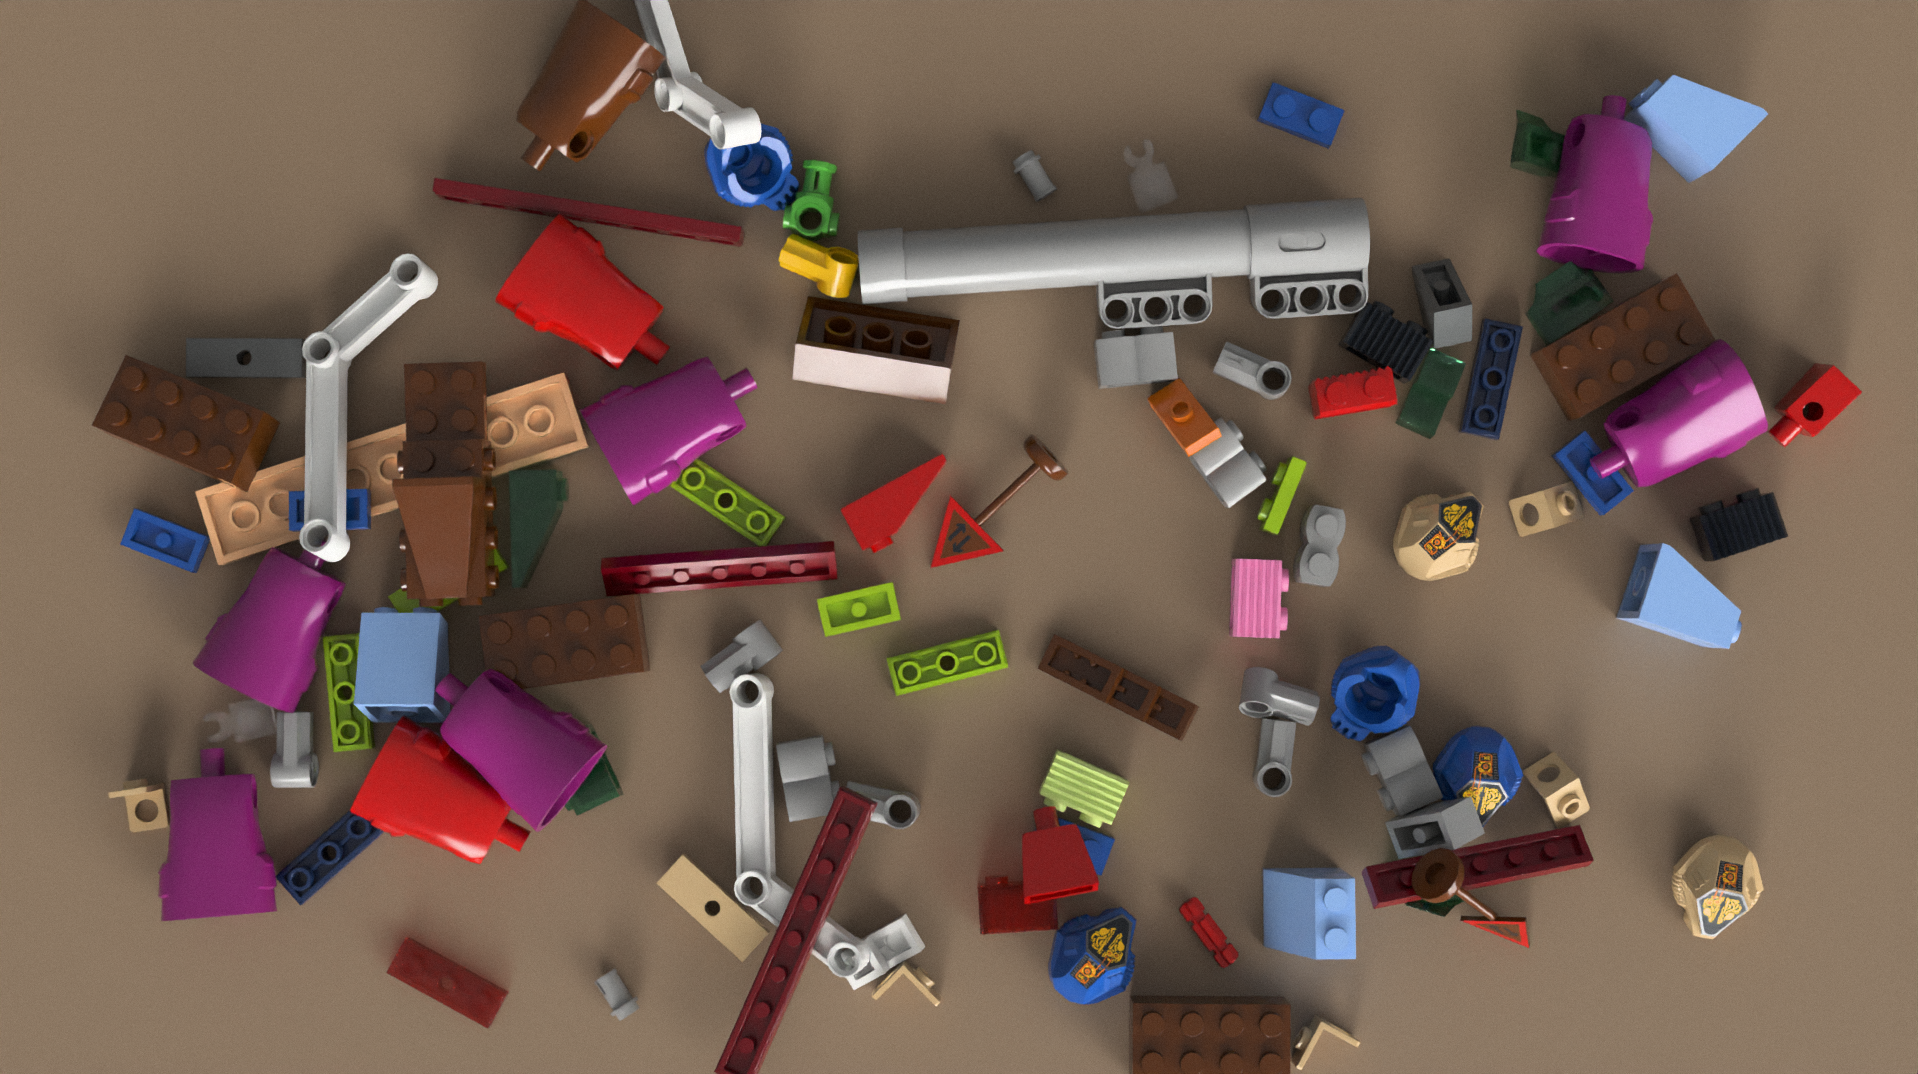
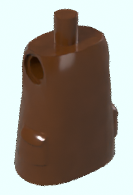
M578 0L538 78L522 100L517 111L516 121L536 135L521 159L538 171H541L555 149L576 163L586 158L622 112L631 103L634 104L641 99V96L654 80L653 75L666 57L586 0Z

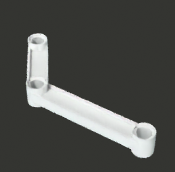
M634 0L647 43L666 57L656 71L658 78L654 85L656 102L661 111H674L711 136V140L717 149L757 143L761 137V123L757 112L751 107H739L703 84L698 73L690 72L668 0Z
M407 253L397 257L392 262L390 271L328 327L323 331L312 333L303 343L302 353L306 359L304 525L300 530L299 539L300 544L305 550L328 562L341 560L346 556L350 548V538L346 533L348 368L351 365L352 359L412 305L418 300L430 297L436 291L438 286L436 273L414 254ZM417 273V276L411 280L413 275ZM330 350V353L328 354V356L324 358V356L326 355V353ZM329 534L328 540L323 546H321L322 540L326 535Z
M753 673L741 675L734 679L729 692L733 702L737 877L734 891L735 896L741 903L751 906L778 927L794 890L776 876L772 737V697L774 687L767 676ZM749 681L754 682L759 690L758 697L754 702L748 699L745 693V688ZM752 876L760 879L763 884L761 896L756 895L750 889V879ZM828 916L812 954L829 966L833 974L845 978L853 976L868 964L870 960L869 946L863 939L855 937ZM843 948H849L855 953V966H849L843 961L841 956Z

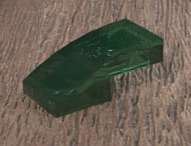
M1430 348L1412 383L1395 424L1431 439L1436 433L1448 401L1455 393L1466 363Z

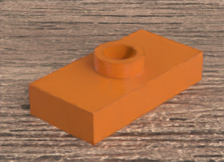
M1180 378L1147 398L1151 408L1188 457L1221 437L1217 425Z

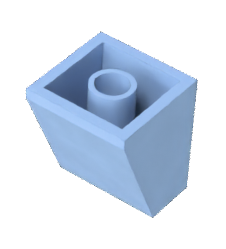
M1672 75L1663 83L1656 79L1647 88L1645 87L1628 103L1633 109L1624 119L1647 129L1652 141V147L1690 183L1713 170L1768 113L1759 106Z
M1664 543L1640 545L1616 618L1708 648L1729 649L1731 643H1735L1738 639L1742 623L1739 621L1741 610L1674 548Z
M388 607L375 608L374 613H361L354 705L373 723H398L403 715H406L416 723H443L450 713V703L435 692V689L443 678L449 674L447 621L440 613H437V610L427 607L414 608L413 613H398V610Z
M1263 868V946L1316 960L1356 959L1355 878L1341 868Z

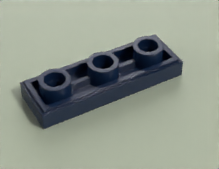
M1486 318L1482 320L1459 428L1460 433L1499 440L1523 326ZM1489 372L1493 373L1497 378L1495 386L1490 385L1487 381V374Z
M349 810L280 871L276 878L301 906L377 840L384 831L371 826L370 821L351 813ZM328 846H333L335 848V858H331L328 855Z

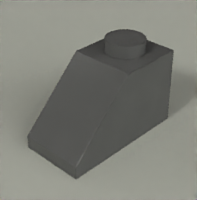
M1450 258L1412 266V275L1423 326L1428 331L1429 338L1433 340L1432 345L1434 349L1472 341V303Z

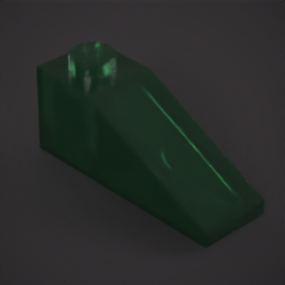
M556 469L509 471L512 588L528 587L563 512V501L569 500L568 478H563L562 471Z

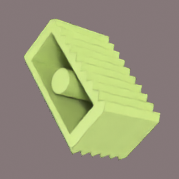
M1056 749L1038 792L1045 796L1043 802L1045 805L1054 806L1056 810L1065 812L1067 806L1081 812L1080 820L1100 828L1102 822L1112 825L1130 782L1121 776Z

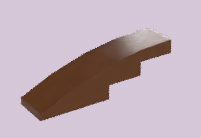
M1054 634L1037 668L1180 741L1183 740L1199 706Z

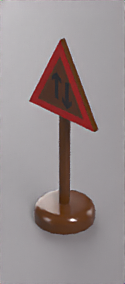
M1031 434L1023 444L1024 450L1034 463L975 519L950 496L930 568L1003 552L1004 550L981 526L1040 470L1056 481L1062 480L1069 474L1059 459L1037 437Z
M1438 848L1431 850L1419 860L1412 873V886L1414 892L1427 902L1440 903L1457 895L1484 915L1461 916L1460 921L1529 948L1530 939L1527 918L1498 917L1494 910L1462 888L1465 868L1462 860L1449 849Z

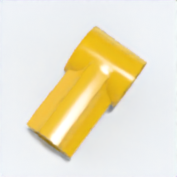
M794 233L787 238L778 260L781 267L817 282V288L822 293L836 298L849 296L859 265L858 255L849 249L842 247L826 248Z

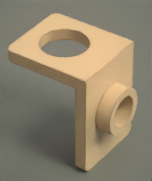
M1572 481L1509 501L1518 534L1521 537L1552 529L1584 517L1576 488ZM1527 503L1534 505L1538 510L1539 519L1535 525L1527 523L1523 517V507Z
M1555 752L1550 753L1523 771L1524 777L1544 798L1553 823L1558 829L1589 811L1590 806L1579 778ZM1555 767L1560 770L1559 776L1551 782H1542L1538 779L1539 773L1545 768Z
M147 778L124 781V789L108 793L109 798L125 796L131 832L165 828L170 825L164 783L148 785ZM145 799L152 800L158 807L157 817L151 822L141 820L137 814L139 803Z
M906 960L901 962L872 991L871 996L876 1001L904 974L935 1006L941 1002V996L932 988L935 984L933 978L920 966L915 970Z
M1315 1014L1309 1027L1303 1026L1294 1042V1047L1297 1050L1291 1062L1296 1068L1302 1070L1323 1030L1330 1032L1355 1047L1359 1046L1360 1041L1351 1033Z

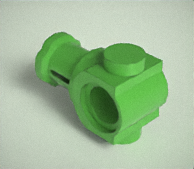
M804 160L802 167L806 171L803 190L796 193L795 202L792 206L786 205L783 229H790L792 233H798L801 237L810 241H817L823 237H837L840 213L832 212L834 199L829 196L832 174L837 172V166L823 161ZM819 176L818 187L816 190L817 177ZM809 212H815L822 216L821 224L814 230H807L801 226L803 216Z

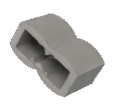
M1163 326L1141 328L1140 335L1125 336V330L1102 332V339L1095 340L1094 342L1098 389L1163 383L1178 379L1173 332H1164Z
M1218 418L1214 423L1219 428L1221 437L1188 458L1224 507L1230 508L1267 481L1263 475L1267 468L1254 451L1250 454L1245 451L1240 443L1244 437L1232 420L1225 423L1222 418Z
M1313 505L1309 506L1304 512L1300 523L1302 545L1295 555L1293 574L1296 582L1320 587H1330L1334 582L1339 568V555L1336 548L1342 541L1346 527L1343 509Z
M1404 725L1364 743L1366 753L1361 754V757L1371 776L1377 774L1382 788L1377 790L1387 812L1393 809L1395 815L1402 816L1443 798L1411 726Z
M823 735L777 743L776 749L789 821L793 822L828 815L840 788L839 780L831 781L829 766L836 765L832 742L825 743Z

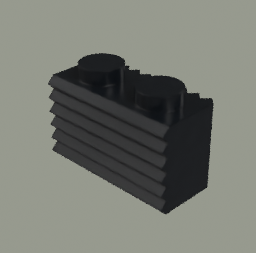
M1374 301L1373 304L1367 302L1364 308L1356 313L1338 345L1376 368L1389 366L1392 368L1393 378L1405 384L1412 379L1433 340L1426 337L1428 331L1421 325L1410 320L1405 324L1392 317L1394 310L1379 301Z
M1759 488L1736 494L1738 502L1726 506L1723 505L1722 500L1700 506L1701 514L1690 517V522L1703 560L1717 561L1788 537L1774 493L1761 494Z

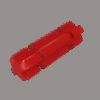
M1197 897L1189 898L1179 907V912L1186 922L1191 921L1193 923L1190 927L1209 952L1213 950L1215 954L1212 957L1221 968L1228 967L1239 957L1238 952L1231 943L1226 944L1225 940L1227 937L1210 914L1203 913L1205 907Z

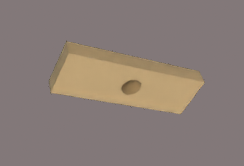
M685 853L657 882L668 895L741 962L749 956L770 932ZM709 901L719 903L720 911L718 913H712L708 910L707 903Z

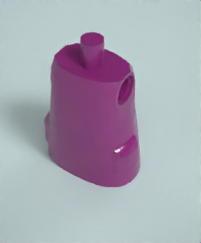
M1616 95L1603 97L1600 115L1583 114L1573 118L1569 124L1564 138L1559 171L1536 251L1540 256L1567 266L1601 273H1632L1644 268L1646 247L1650 243L1651 225L1653 223L1652 213L1648 209L1652 141L1647 129L1624 120L1626 98Z
M1716 339L1647 391L1618 407L1607 416L1603 423L1611 447L1591 458L1590 462L1601 479L1622 468L1637 488L1647 487L1659 483L1712 457L1724 458L1728 454L1746 446L1747 441L1768 431V423L1760 398L1740 357L1729 344L1721 339Z
M707 356L635 388L632 385H620L618 389L600 396L599 401L580 409V412L634 506L651 493L657 494L672 482L677 481L681 471L702 454L732 438L747 427L734 401L758 387L747 368L722 380Z
M322 540L321 546L326 543L325 540ZM272 547L262 560L243 595L228 613L217 618V622L205 638V645L194 659L193 665L210 677L259 702L285 712L294 713L303 692L308 691L314 674L318 671V658L316 654L331 614L343 593L346 583L322 570L321 568L325 560L305 549L300 558L277 547Z
M491 668L483 672L469 688L453 674L449 673L435 689V692L454 706L440 728L443 739L451 748L472 764L500 794L501 798L507 802L517 815H521L536 832L546 827L562 810L607 748V745L591 734L589 728L573 717L572 713L556 712L521 689L502 673Z
M224 748L200 750L201 777L171 780V820L168 854L166 861L163 862L158 871L160 875L158 897L162 899L161 921L277 911L274 888L277 886L274 869L275 862L266 851L259 826L255 775H225Z

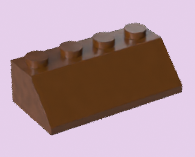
M808 296L795 343L793 380L946 404L960 320Z

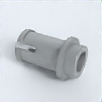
M1030 150L1012 163L1016 168L1014 173L1021 175L1034 196V200L1038 202L1056 191L1057 188L1053 185L1040 164V155L1035 156L1034 152Z
M615 968L594 982L611 1006L613 1012L610 1014L612 1017L616 1015L619 1021L639 1009L635 1002L638 1000L637 996L634 998L631 996Z

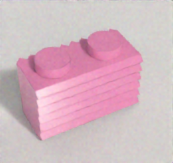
M1232 559L1229 636L1280 638V630L1286 631L1288 622L1287 607H1281V592L1288 591L1289 570L1282 568V560Z

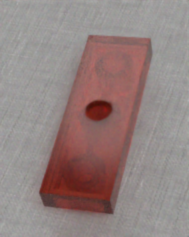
M410 937L404 939L386 972L488 1029L491 1027L509 994L505 989ZM443 977L451 980V989H446L442 985Z

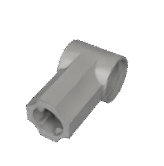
M1227 341L1213 370L1214 374L1253 390L1269 400L1282 397L1288 390L1292 380L1289 368L1282 362L1268 360ZM1268 371L1278 372L1283 378V386L1277 390L1268 389L1263 384V374Z
M761 619L734 637L732 644L700 666L705 676L719 693L725 689L727 690L737 677L745 675L753 669L755 671L783 651Z
M1252 667L1245 670L1239 702V710L1243 714L1254 718H1266L1273 715L1307 726L1314 721L1320 702V696H1318L1317 691L1278 680V675L1267 668Z
M277 712V749L272 757L270 778L274 788H314L316 786L319 775V762L317 755L313 753L314 712Z
M1262 718L1257 762L1252 776L1256 788L1265 795L1280 797L1286 794L1291 787V764L1296 722ZM1270 768H1278L1281 772V782L1274 788H1266L1263 784V775Z
M853 781L847 782V788L878 802L870 821L887 824L895 829H905L910 827L920 814V802L911 792H898ZM904 800L910 805L912 814L909 819L900 820L893 815L892 805L894 801Z

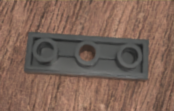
M186 338V377L306 378V359L302 353L305 339ZM247 353H250L252 356L251 362L245 365L243 358Z

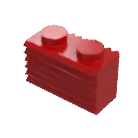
M1389 366L1379 367L1375 370L1371 368L1368 371H1355L1352 374L1348 372L1345 375H1332L1329 378L1326 376L1322 379L1316 378L1308 385L1314 420L1387 408L1397 404L1393 372Z

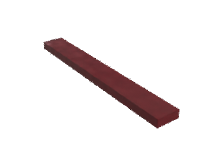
M434 178L432 191L442 200L548 217H556L562 214L568 220L737 247L743 246L745 232L741 226Z
M845 786L839 788L714 1071L715 1073H759L878 802Z

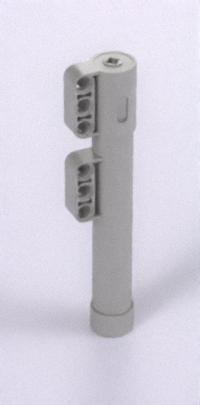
M1363 198L1245 205L1243 209L919 231H903V228L858 231L859 272L863 304L908 302L910 297L1096 285L1097 310L1100 318L1105 325L1111 328L1124 329L1197 324L1205 321L1212 312V278L1247 276L1250 279L1252 306L1261 315L1272 319L1352 314L1363 309L1368 300L1370 230L1368 212ZM1353 284L1356 288L1354 300L1350 303L1342 304L1339 301L1341 288L1345 285ZM1307 287H1315L1318 292L1315 303L1310 306H1302L1300 303L1302 291ZM1267 290H1277L1280 296L1277 305L1270 309L1263 308L1261 304L1262 295ZM1193 294L1200 295L1203 301L1201 309L1194 314L1184 312L1183 304L1185 299ZM1152 297H1160L1164 301L1162 313L1154 317L1145 314L1144 307L1147 300ZM1116 299L1124 301L1126 310L1123 316L1117 319H1111L1106 316L1105 310L1109 302Z

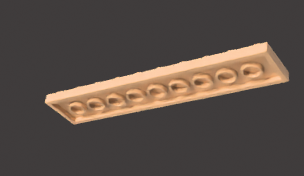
M565 372L487 397L488 441H491V448H494L496 452V469L492 471V478L590 447L571 385ZM406 423L347 442L346 489L371 490V517L399 509L392 487V479H404L403 474L398 472L397 454L399 450H403L402 441H406ZM305 456L257 471L248 492L223 482L195 491L218 565H226L269 551L272 547L278 548L300 541V532L289 530V491H305Z

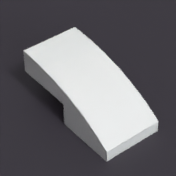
M906 913L862 938L869 946L870 960L861 971L847 977V980L853 990L885 974L893 966L916 955L926 947ZM849 948L844 949L841 953L843 961L849 966H855V953Z

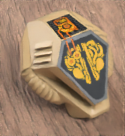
M1471 491L1451 494L1444 498H1441L1438 494H1426L1410 501L1402 508L1393 538V549L1398 565L1408 575L1425 581L1438 580L1469 571L1468 569L1474 563L1478 552L1479 539L1476 535L1484 505Z
M1717 834L1703 838L1695 843L1673 867L1671 884L1673 895L1677 904L1685 909L1683 919L1692 936L1714 939L1735 920L1753 908L1758 897H1760V893L1764 891L1756 858L1745 844L1734 837Z

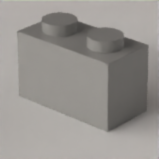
M1471 796L1427 804L1385 822L1398 859L1425 855L1431 850L1438 848L1455 850L1485 834Z

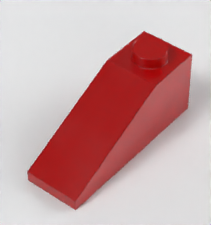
M943 454L840 509L862 551L871 548L873 554L894 543L891 536L899 532L947 463Z

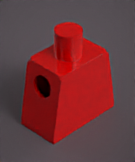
M1815 363L1774 407L1775 411L1782 418L1768 431V434L1784 448L1799 433L1814 437L1849 406L1862 391L1834 365ZM1807 404V405H1808V413H1807V415L1804 417V416H1803V408H1804V406Z
M1054 806L1034 810L1033 816L1037 831L1022 834L1024 905L1098 891V876L1077 824L1059 826L1057 811Z

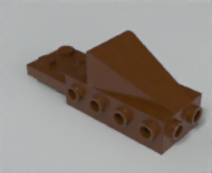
M476 361L404 364L406 441H402L403 450H399L397 454L398 472L403 474L404 479H392L393 491L405 529H401L399 534L401 552H406V568H402L400 574L401 589L403 592H407V599H419V607L443 606V598H458L459 606L483 605L482 597H495V589L499 588L500 582L498 565H494V549L498 548L497 526H493V510L497 509V491L495 487H492V471L496 469V452L494 448H491V441H488L486 363Z

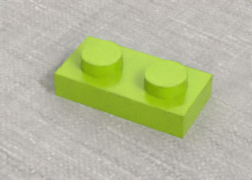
M1292 456L1287 458L1286 463L1279 462L1271 480L1272 484L1277 485L1271 499L1265 497L1257 515V519L1262 521L1259 530L1271 535L1279 533L1307 464L1306 461Z
M893 582L817 599L825 637L901 620Z

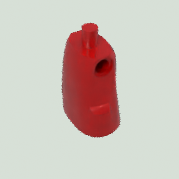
M562 214L557 215L507 278L495 302L515 313V318L534 328L535 331H549L556 336L571 341L617 372L635 350L655 365H658L669 351L670 346L652 334L650 330L662 314L664 307L651 295L635 285L607 258L604 246L600 240H596L583 227L578 228Z
M406 715L400 718L386 740L350 809L351 813L370 821L371 826L389 833L391 837H401L407 834L477 864L482 863L495 839L520 852L531 833L528 829L507 819L512 808L472 764L451 748L441 735L429 727L423 728Z

